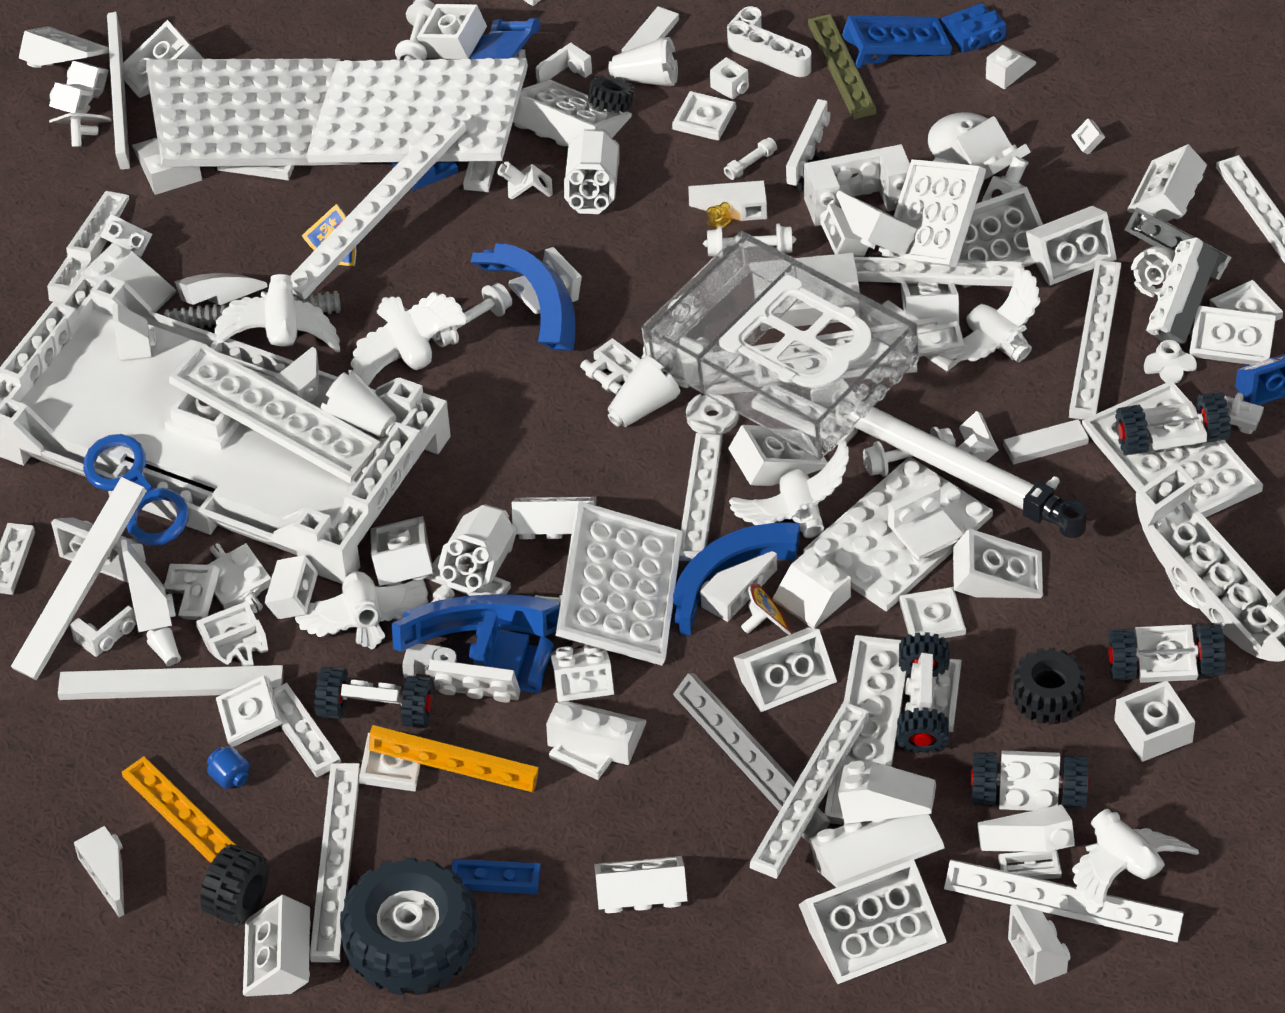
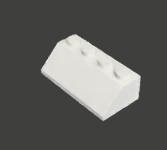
M929 814L844 823V826L836 829L822 830L817 833V836L809 838L817 871L836 888L909 860L944 849V844Z

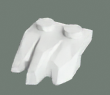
M248 601L196 621V626L208 651L227 665L236 657L242 666H253V651L260 653L268 652L266 634L259 619L256 620Z

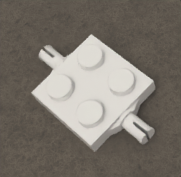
M215 544L216 548L213 545L210 551L216 560L207 565H215L220 569L214 595L224 610L248 601L253 613L258 612L257 608L261 611L263 605L256 597L262 591L269 588L271 578L247 544H244L226 554L220 544Z

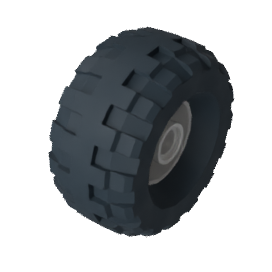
M416 857L403 858L404 861L395 863L389 860L381 863L379 869L374 872L368 870L358 880V886L353 885L351 890H349L344 899V909L340 913L343 948L351 967L356 973L364 977L367 983L378 989L386 987L388 992L398 995H404V992L413 991L415 995L428 993L429 988L434 986L441 988L450 983L452 975H459L468 965L469 957H471L472 952H475L478 942L476 906L469 888H465L462 878L449 868L443 870L442 865L429 859L425 862H420L416 860Z

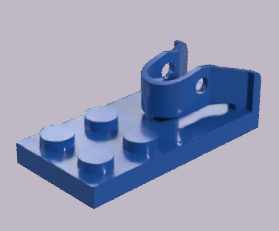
M849 15L842 33L846 41L859 49L856 60L857 68L868 63L877 64L885 62L889 59L890 54L938 56L950 55L952 46L937 17ZM873 55H878L875 59H872Z

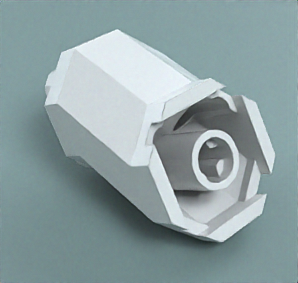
M584 129L569 144L566 175L564 178V198L578 213L600 214L615 199L619 166V144L609 136L606 130Z
M484 504L462 517L450 540L443 546L438 564L440 575L446 581L448 587L470 594L493 581L505 557L512 551L517 532L514 524H511L506 510Z

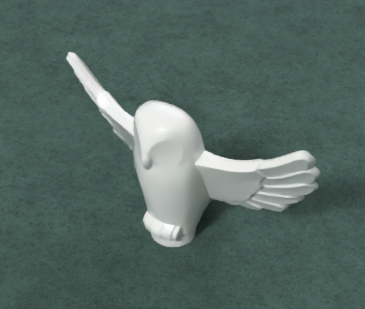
M1020 266L1017 267L1014 273L1013 286L1005 303L998 310L985 304L978 305L966 318L968 326L973 333L963 338L964 347L936 354L944 356L946 359L975 362L979 358L987 357L998 349L1018 363L1023 361L1032 349L1022 334L1027 329L1023 324L1028 321L1029 317L1034 315L1035 308L1040 303L1036 277L1032 276L1029 270H1024Z
M277 274L271 276L268 292L262 291L261 298L244 297L241 300H233L229 303V307L223 310L222 316L216 320L215 333L217 334L216 341L218 343H223L234 334L243 330L263 327L266 328L268 340L272 345L292 346L297 337V330L313 334L328 344L335 352H340V340L336 334V328L323 315L321 308L313 306L309 302L303 303L302 301L294 300L292 277L289 275Z
M432 292L427 298H422L418 305H413L412 309L409 310L403 307L400 297H384L377 313L387 321V324L384 327H379L376 332H369L366 338L357 341V348L353 351L354 358L351 361L353 371L369 386L378 372L397 359L402 358L414 370L426 367L432 358L429 340L445 328L466 324L467 319L462 312L461 306L455 302L453 297L447 298L446 295H437L436 292Z
M846 441L840 442L831 460L814 477L809 478L801 469L792 470L780 478L781 494L761 500H746L733 497L729 500L731 504L730 509L735 512V516L743 518L746 522H752L754 525L775 523L792 518L795 523L800 524V531L804 537L813 538L820 535L824 527L818 503L824 500L826 496L832 494L835 488L842 483V476L846 471V465L849 461V449L846 446Z
M355 571L346 576L342 584L343 594L328 600L309 603L307 614L295 616V621L299 623L301 630H307L309 634L316 633L318 637H324L329 633L336 634L340 629L347 630L349 627H357L356 643L361 644L362 647L374 649L377 644L381 643V640L385 639V634L378 623L383 620L390 621L393 618L400 620L404 618V611L427 604L428 591L423 579L412 580L406 584L375 587L373 580L364 572Z
M1105 809L1091 822V825L1095 828L1097 843L1086 846V850L1090 851L1089 854L1082 856L1080 862L1072 868L1073 873H1075L1073 881L1077 884L1076 893L1082 895L1085 902L1100 908L1105 904L1107 891L1113 879L1121 871L1126 869L1142 879H1148L1159 873L1165 865L1157 852L1180 851L1197 855L1199 851L1175 837L1153 832L1148 828L1141 830L1132 829L1120 820V815L1117 812L1112 813L1110 809Z

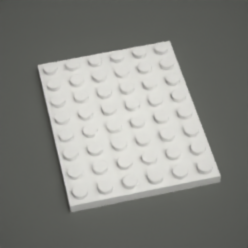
M147 59L146 69L162 167L360 164V162L308 163L306 156L336 63L340 59Z
M464 58L448 60L337 61L306 155L308 163L400 162L446 113L463 121L466 124L467 130L437 162L502 161L528 67L527 59Z

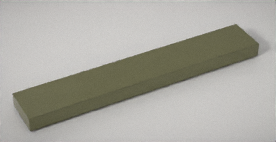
M832 15L808 19L810 30L852 118L857 119L875 115L876 107Z

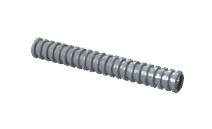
M334 291V294L326 292L325 295H322L320 292L316 296L311 293L305 300L294 295L295 301L309 302L313 306L321 308L323 315L324 312L332 314V311H336L337 314L341 311L340 297L337 291ZM213 304V307L205 305V308L197 306V309L189 307V310H186L184 307L180 311L175 308L171 312L169 309H166L164 316L194 327L199 326L200 329L206 325L208 328H211L212 325L217 326L216 320L222 316L223 310L229 307V305L222 304L218 306Z

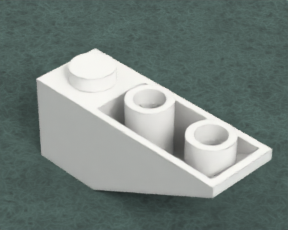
M764 181L688 186L689 206L741 221L767 219Z

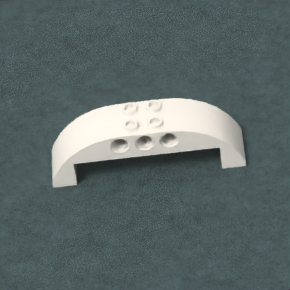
M1179 463L1175 464L1136 492L1138 516L1150 546L1169 575L1214 625L1221 624L1223 634L1241 649L1267 661H1285V624L1280 627L1263 612L1277 596L1188 499L1196 482Z

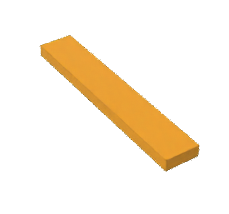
M372 725L369 736L370 751L529 792H534L538 767Z
M145 756L122 771L123 778L210 863L224 847L229 844L236 845Z

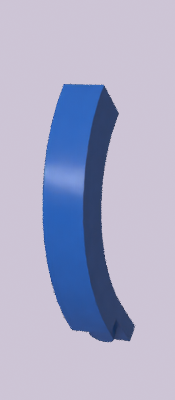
M495 243L494 251L484 250L483 253H472L471 263L484 271H508L524 275L533 286L539 301L541 325L538 342L551 350L573 351L576 324L572 300L564 282L549 265L529 252L508 244Z
M768 523L743 528L717 539L700 551L681 573L673 593V607L676 612L675 623L679 624L680 634L691 635L697 607L701 601V587L717 573L771 551L777 553V560L796 561L800 541V524Z
M490 594L455 597L423 604L404 611V618L392 623L393 649L402 652L438 636L477 630L479 621L483 622L486 611L497 612L499 630L520 631L545 637L557 630L561 603L531 596Z

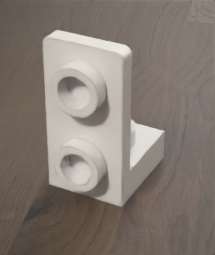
M569 43L536 66L537 84L550 80L567 67L572 72L586 78L592 73L591 56L574 44Z
M127 606L99 630L92 624H86L79 618L74 620L70 627L74 641L95 657H98L102 652L111 649L114 642L124 634H129L137 623L133 608Z

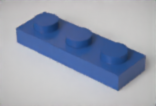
M453 859L451 871L462 878L465 888H469L470 891L538 894L541 867L540 863Z

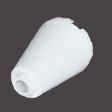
M670 37L661 38L613 56L612 61H609L610 75L614 76V78L619 77L620 80L625 79L627 82L674 86L677 83L678 65L677 60H674L672 52H676L672 39Z
M645 356L639 360L609 405L608 418L617 427L620 425L623 427L629 426L676 399L680 394L679 386L670 373L666 376L661 371L663 366L653 358Z
M348 370L349 375L345 372L342 373L326 393L329 400L327 405L322 402L321 409L356 429L381 438L385 435L389 436L390 430L396 423V415L357 373L352 370Z

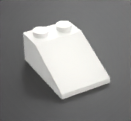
M167 20L123 63L124 81L141 98L150 94L146 69L147 59L204 58L184 35Z
M47 26L24 31L19 59L27 61V65L31 67L41 68V65H53V63L109 53V48Z
M158 138L132 145L155 195L202 181L200 166L162 167Z
M838 190L836 194L852 232L862 237L860 242L873 249L878 245L880 246V252L891 257L894 253L904 257L917 229L872 205Z
M114 242L81 272V276L85 274L100 279L104 274L126 282L152 308L154 313L176 293L174 287L134 252Z
M900 283L905 322L941 316L943 324L954 321L959 322L958 292L954 283Z
M742 425L729 446L730 452L750 485L755 486L780 484V478L792 470L801 469L806 474L823 469L828 463L809 431L803 428Z
M423 516L371 528V555L379 586H396L403 580L411 578L413 580H421L433 573Z
M968 529L953 546L954 591L974 597L1041 598L1043 596L1042 551L973 529Z
M127 539L121 540L138 631L142 632L172 626L171 617L176 616L172 594L166 595L164 585Z
M854 761L844 765L838 791L844 822L848 824L932 814L936 782L934 779L873 761Z

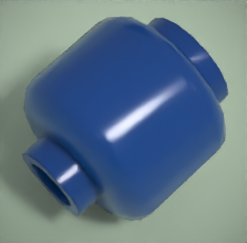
M233 747L217 748L207 760V773L224 789L241 787L249 778V762Z

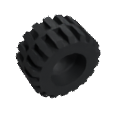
M1040 648L1037 649L1036 653L1033 651L1027 653L1026 658L1022 657L1019 660V665H1016L1013 701L1015 705H1018V711L1021 714L1026 712V718L1032 720L1034 717L1037 719L1036 723L1043 724V720L1049 721V725L1055 724V720L1063 723L1067 721V716L1072 719L1076 715V711H1080L1084 701L1086 675L1081 662H1077V658L1074 655L1068 656L1067 651L1061 650L1058 652L1055 651L1056 648H1049V650ZM1054 683L1059 685L1060 687L1044 688L1039 686L1038 684Z
M234 844L224 847L211 862L202 883L200 903L203 912L235 926L244 924L255 912L264 896L269 876V863H267V859Z

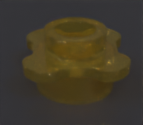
M722 202L720 205L711 206L707 209L706 214L709 216L707 224L709 227L715 226L718 228V226H722L723 228L729 224L731 214L728 211L730 205L727 202Z

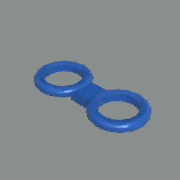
M124 434L108 435L97 440L88 449L84 457L83 471L87 480L98 489L113 491L121 477L115 479L100 477L95 472V462L104 450L113 446H123L129 448L134 453V463L131 469L121 477L147 490L126 526L130 536L137 542L148 546L164 545L177 538L184 531L188 522V506L184 498L176 491L167 488L153 489L142 475L146 466V453L141 443L132 436ZM155 500H165L174 504L177 508V517L167 530L161 533L150 534L138 528L137 517L140 510L146 504Z

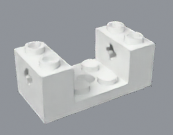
M902 144L804 163V200L814 225H821L820 222L829 204H835L839 207V201L836 196L838 190L850 196L880 191L887 211L896 210L910 167ZM859 173L857 176L851 178L852 174Z

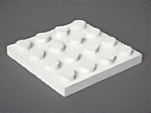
M912 159L894 217L916 228L917 231L904 257L896 253L892 257L884 253L881 256L904 258L924 264L956 268L987 169L975 165Z

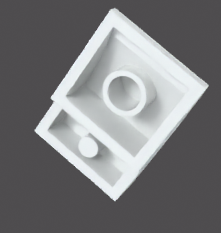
M230 273L201 274L175 281L181 300L193 305L207 299L210 302L222 305L268 287L264 281Z

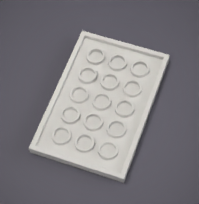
M1169 381L1082 420V427L1136 492L1177 463L1196 482L1188 499L1205 518L1262 492L1263 484L1225 440L1158 450L1153 449L1149 440L1148 452L1127 456L1123 454L1120 448L1121 444L1118 442L1119 436L1116 432V409L1139 404L1143 409L1190 402L1173 381Z
M908 457L805 547L803 554L808 549H811L851 577L852 589L887 612L899 601L900 595H906L953 552V546L955 545V543L921 560H917L888 526L889 503L935 482L941 488L940 507L961 530L963 535L968 529L977 531L993 516V510L912 457Z
M579 501L575 511L556 636L662 666L666 659L673 593L676 584L683 531Z

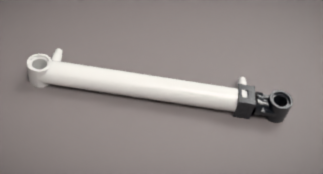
M848 389L840 390L833 395V420L837 425L842 427L853 426L1023 509L1024 517L1038 524L1045 520L1058 525L1060 533L1065 537L1077 538L1085 533L1086 506L1081 501H1064L1062 498L1054 495V490L1060 483L1058 477H1052L1046 484L1037 481L1033 485L871 406L879 396V392L876 389H873L861 401L854 391Z

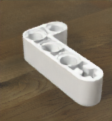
M748 6L743 8L728 24V48L733 52L796 77H804L810 74L811 50L807 46L762 29L761 11L757 7Z

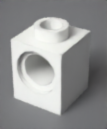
M726 57L710 70V87L733 100L739 94L745 93L749 87L748 69Z

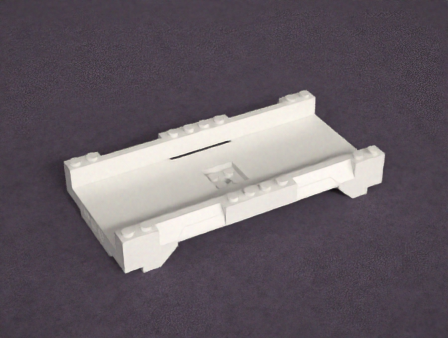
M82 274L60 303L52 302L1 365L0 457L23 466L30 457L85 476L83 471L84 457L88 449L97 440L113 434L132 436L141 443L146 453V464L215 488L214 492H210L144 468L142 475L153 489H171L184 498L189 509L187 527L211 535L215 528L220 526L297 556L305 555L316 568L319 576L343 584L347 575L358 571L360 568L357 545L424 450L439 454L451 437L447 401L423 393L422 385L398 377L373 390L396 415V423L390 430L389 436L385 435L382 438L362 431L380 441V446L354 480L348 483L169 383V376L199 342L275 384V376L293 363V360L230 338L223 343H218L216 341V333H211L152 312V308L126 282L104 274L100 279ZM118 303L148 320L149 330H154L156 346H151L152 357L120 360L113 325L112 304ZM319 371V395L311 404L320 409L322 402L327 405L329 397L326 396V393L338 377ZM110 447L98 456L95 462V472L100 477L106 479L119 478L125 475L133 465V463L125 461L124 458L127 456L134 459V453L127 447ZM155 500L142 508L144 511L171 521H175L177 517V508L169 501Z

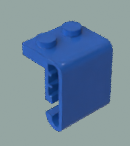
M486 611L483 622L479 621L476 631L477 641L471 644L469 659L473 660V664L477 666L514 670L520 691L539 693L554 648L553 643L549 639L541 637L538 646L528 645V634L499 630L497 612Z

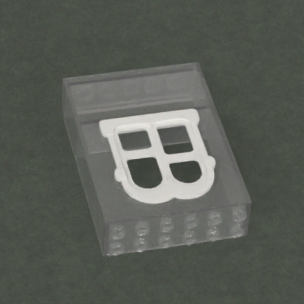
M740 231L641 327L645 354L659 362L663 366L662 371L667 374L670 373L674 378L819 459H822L828 452H831L837 442L844 435L849 434L853 426L861 418L866 417L875 403L881 401L885 397L886 392L894 384H898L903 375L910 368L915 367L919 360L917 323L743 231ZM798 300L823 313L806 331H801L780 319ZM832 320L840 321L849 326L854 332L852 341L841 347L829 346L817 340L816 336ZM771 327L785 334L769 352H762L753 347ZM798 341L824 355L827 365L819 373L803 374L780 362L778 357L792 343Z

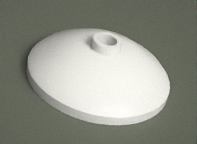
M968 112L955 113L943 117L929 131L928 145L935 157L970 165L957 144L956 138L988 120V118Z

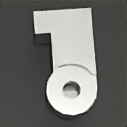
M417 644L406 649L403 660L404 679L409 675H430L428 670L430 659L457 663L455 652L446 647Z

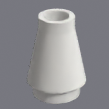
M162 627L147 632V644L165 662L166 666L174 665L181 660L173 632L170 628Z

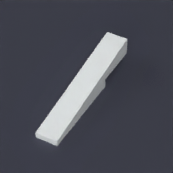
M109 191L104 192L68 245L67 258L48 284L49 301L60 303L81 277V272L100 255L107 242L100 235L111 214L120 217L129 200V195Z

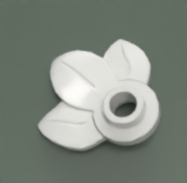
M1174 340L1161 342L1156 349V353L1148 355L1144 362L1146 374L1159 373L1161 379L1166 383L1173 381L1177 384L1181 381L1184 371H1194L1197 368L1195 358L1191 354L1182 352L1180 345Z

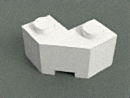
M72 61L67 71V84L55 82L50 92L51 101L49 106L71 113L86 114L90 109L88 104L93 97L99 98L102 94L109 70L84 62Z

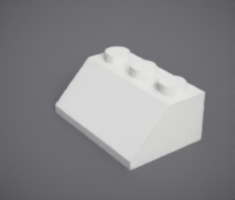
M1189 144L1152 160L1127 210L1134 213L1137 207L1166 222L1174 218H1181L1187 211L1186 207L1189 201L1195 195L1194 191L1203 178L1207 164Z
M1094 206L1026 231L1030 254L1050 286L1094 269L1096 260H1117L1107 212Z
M596 497L515 498L512 501V524H514L517 530L516 534H519V539H535V534H546V539H561L562 534H572L578 502L581 501L596 506Z
M73 517L54 519L51 524L59 556L73 561L93 524ZM120 536L100 572L129 583L121 540L127 539L144 562L146 559L141 543L133 538L129 539Z
M806 628L733 657L741 681L760 712L837 682L819 629Z
M569 701L557 702L546 723L547 744L551 747L559 744L561 749L600 758L599 754L609 756L613 762L629 765L646 725V720Z
M682 856L594 864L599 909H605V913L623 911L622 907L634 906V910H648L652 908V904H664V907L667 908L681 906V902L687 901L685 868Z
M282 894L247 919L245 922L244 996L292 994L309 982V938L311 926L309 906Z

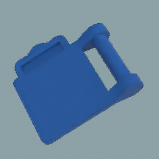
M530 18L528 21L505 22L503 19H495L492 22L490 32L481 36L469 59L515 58L531 35L538 33L540 29L539 19Z

